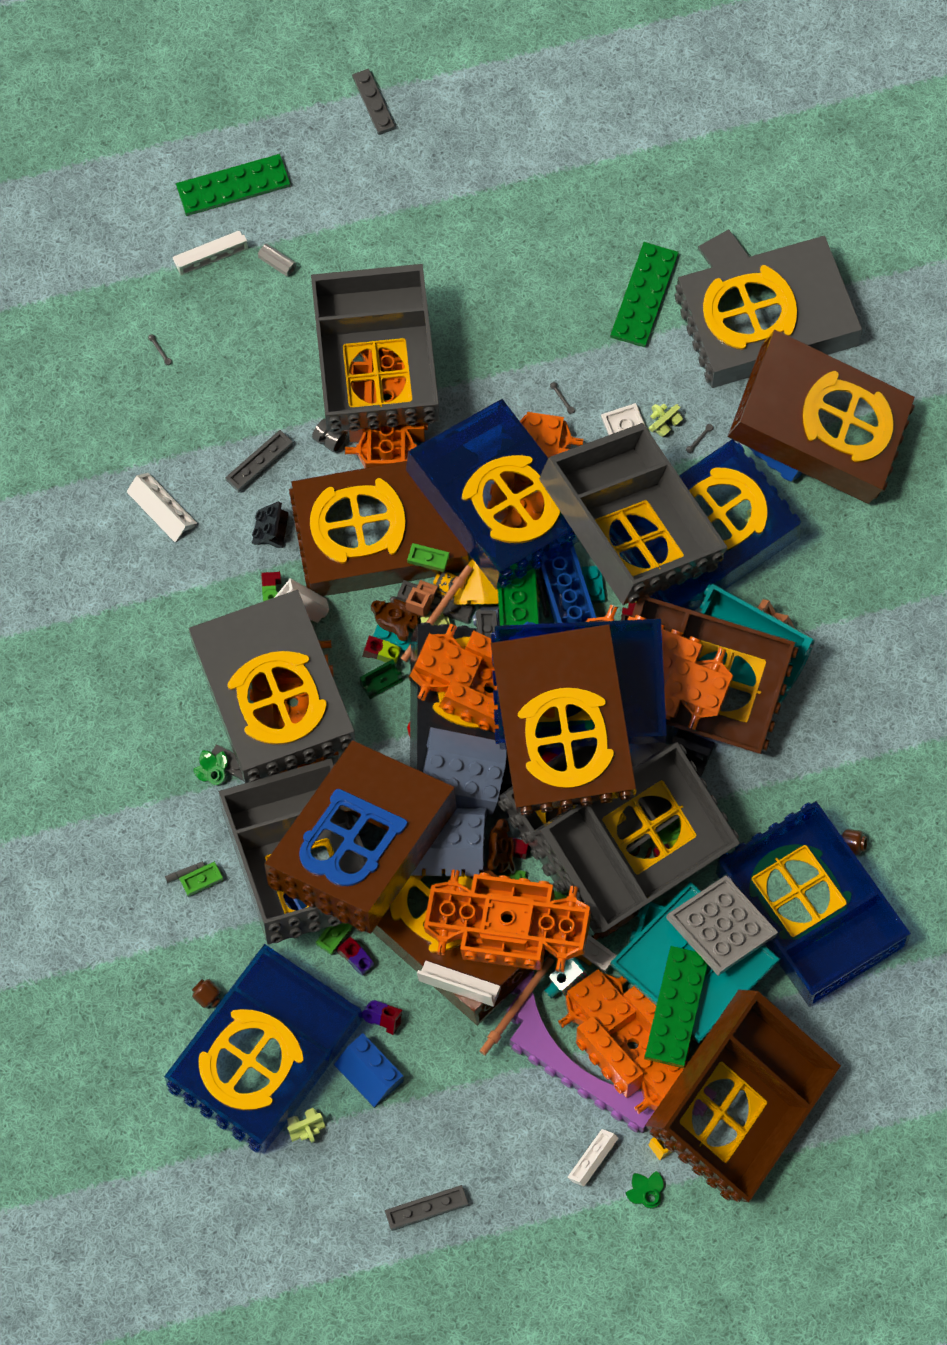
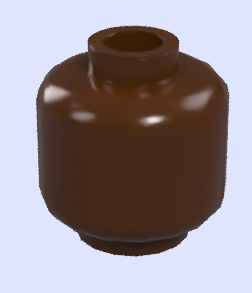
M846 829L842 835L838 836L837 845L841 847L843 854L859 856L862 852L866 851L867 836H864V833L860 830Z
M201 979L192 989L193 999L203 1008H208L210 1005L214 1007L221 1000L219 997L221 989L210 979L205 981Z

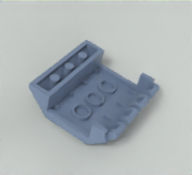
M430 727L427 741L428 751L423 773L454 786L456 808H486V818L488 814L493 815L498 802L506 764V742Z
M457 808L411 876H422V869H426V876H442V869H445V876H451L452 870H455V872L459 870V876H462V869H465V876H474V874L484 871L483 851L486 808Z

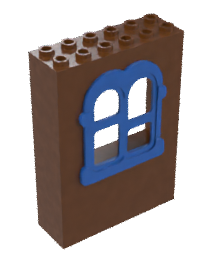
M352 740L265 862L268 885L273 890H280L286 893L292 899L303 901L309 907H317L322 913L332 915L342 923H349L355 926L357 930L371 934L457 809L454 786ZM339 808L359 817L351 830H346L331 822L332 817ZM367 821L388 831L373 851L353 842ZM323 830H329L344 837V841L331 858L318 860L312 856L311 848ZM348 850L368 859L363 868L354 874L345 873L339 867L341 858Z

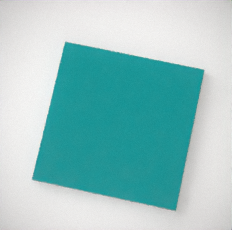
M691 882L610 962V965L655 1005H657L670 946L695 951L666 919L668 913L701 892ZM763 945L719 976L707 964L691 1037L700 1043L708 1035L737 991L752 990L779 962V958Z

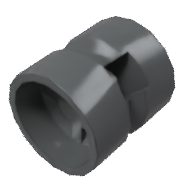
M325 418L318 423L312 434L313 440L320 444L325 443V447L332 452L338 451L347 437V432L344 430L339 433L327 432Z

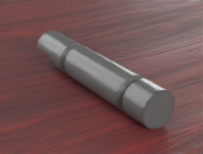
M203 861L197 863V865H191L165 876L167 883L203 867Z

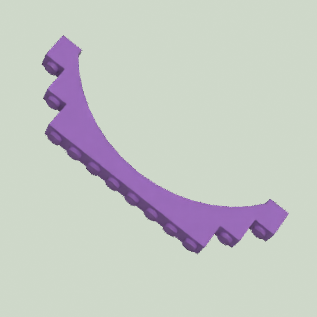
M534 971L511 992L513 995L516 993L518 995L507 1009V1012L534 977ZM532 992L511 1020L516 1025L521 1024L510 1039L511 1049L519 1055L523 1053L528 1056V1060L536 1066L539 1064L544 1067V1071L550 1076L554 1077L556 1075L559 1077L561 1083L568 1088L572 1086L577 1089V1093L585 1099L589 1097L595 1101L594 1104L599 1109L610 1111V1115L618 1121L622 1119L628 1123L627 1126L632 1131L643 1133L646 1129L645 1124L654 1113V1110L647 1108L640 1114L635 1111L634 1107L644 1099L642 1091H636L626 1098L623 1093L619 1094L616 1091L614 1085L598 1079L574 1063L549 1035L541 1020ZM707 1086L704 1088V1093L714 1101L717 1092ZM697 1099L692 1114L695 1116L699 1114L703 1117L709 1107L700 1099Z

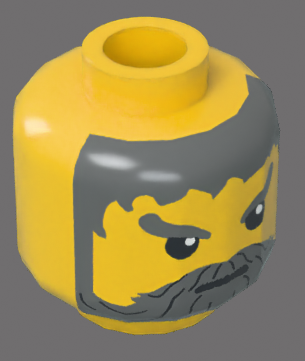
M449 571L442 572L441 575L437 574L433 581V584L438 586L437 593L445 596L457 575Z

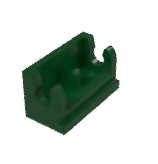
M393 659L360 677V685L369 699L403 682L402 674L397 670Z

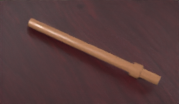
M466 565L461 574L455 577L452 582L453 585L426 623L434 625L459 588L462 589L465 585V580L473 568ZM411 644L401 657L406 663L411 657Z
M548 957L545 960L542 971H537L496 1029L489 1033L487 1041L479 1050L481 1054L486 1056L492 1046L501 1039L500 1035L554 963L552 958Z

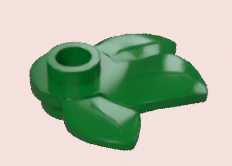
M203 750L199 757L200 766L193 769L195 776L199 780L209 781L213 785L222 784L226 780L225 769L228 765V758L225 752L221 751L215 756L210 751ZM215 772L218 774L216 779L214 778Z
M657 1171L649 1179L641 1174L634 1173L632 1176L633 1189L625 1193L627 1198L634 1204H643L646 1208L650 1209L656 1208L661 1202L660 1192L664 1186L662 1177ZM652 1195L654 1196L655 1200L653 1202H649L647 1200V1197Z

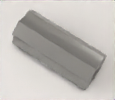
M264 244L258 252L259 259L287 277L296 268V262L269 244Z

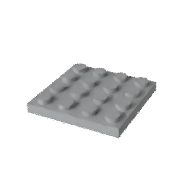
M727 876L716 881L668 913L666 917L718 976L775 938L778 934L777 930Z

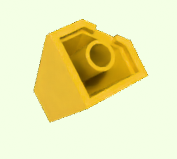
M477 554V558H470L468 565L473 570L466 578V583L462 589L459 588L454 604H498L495 558H488V554Z

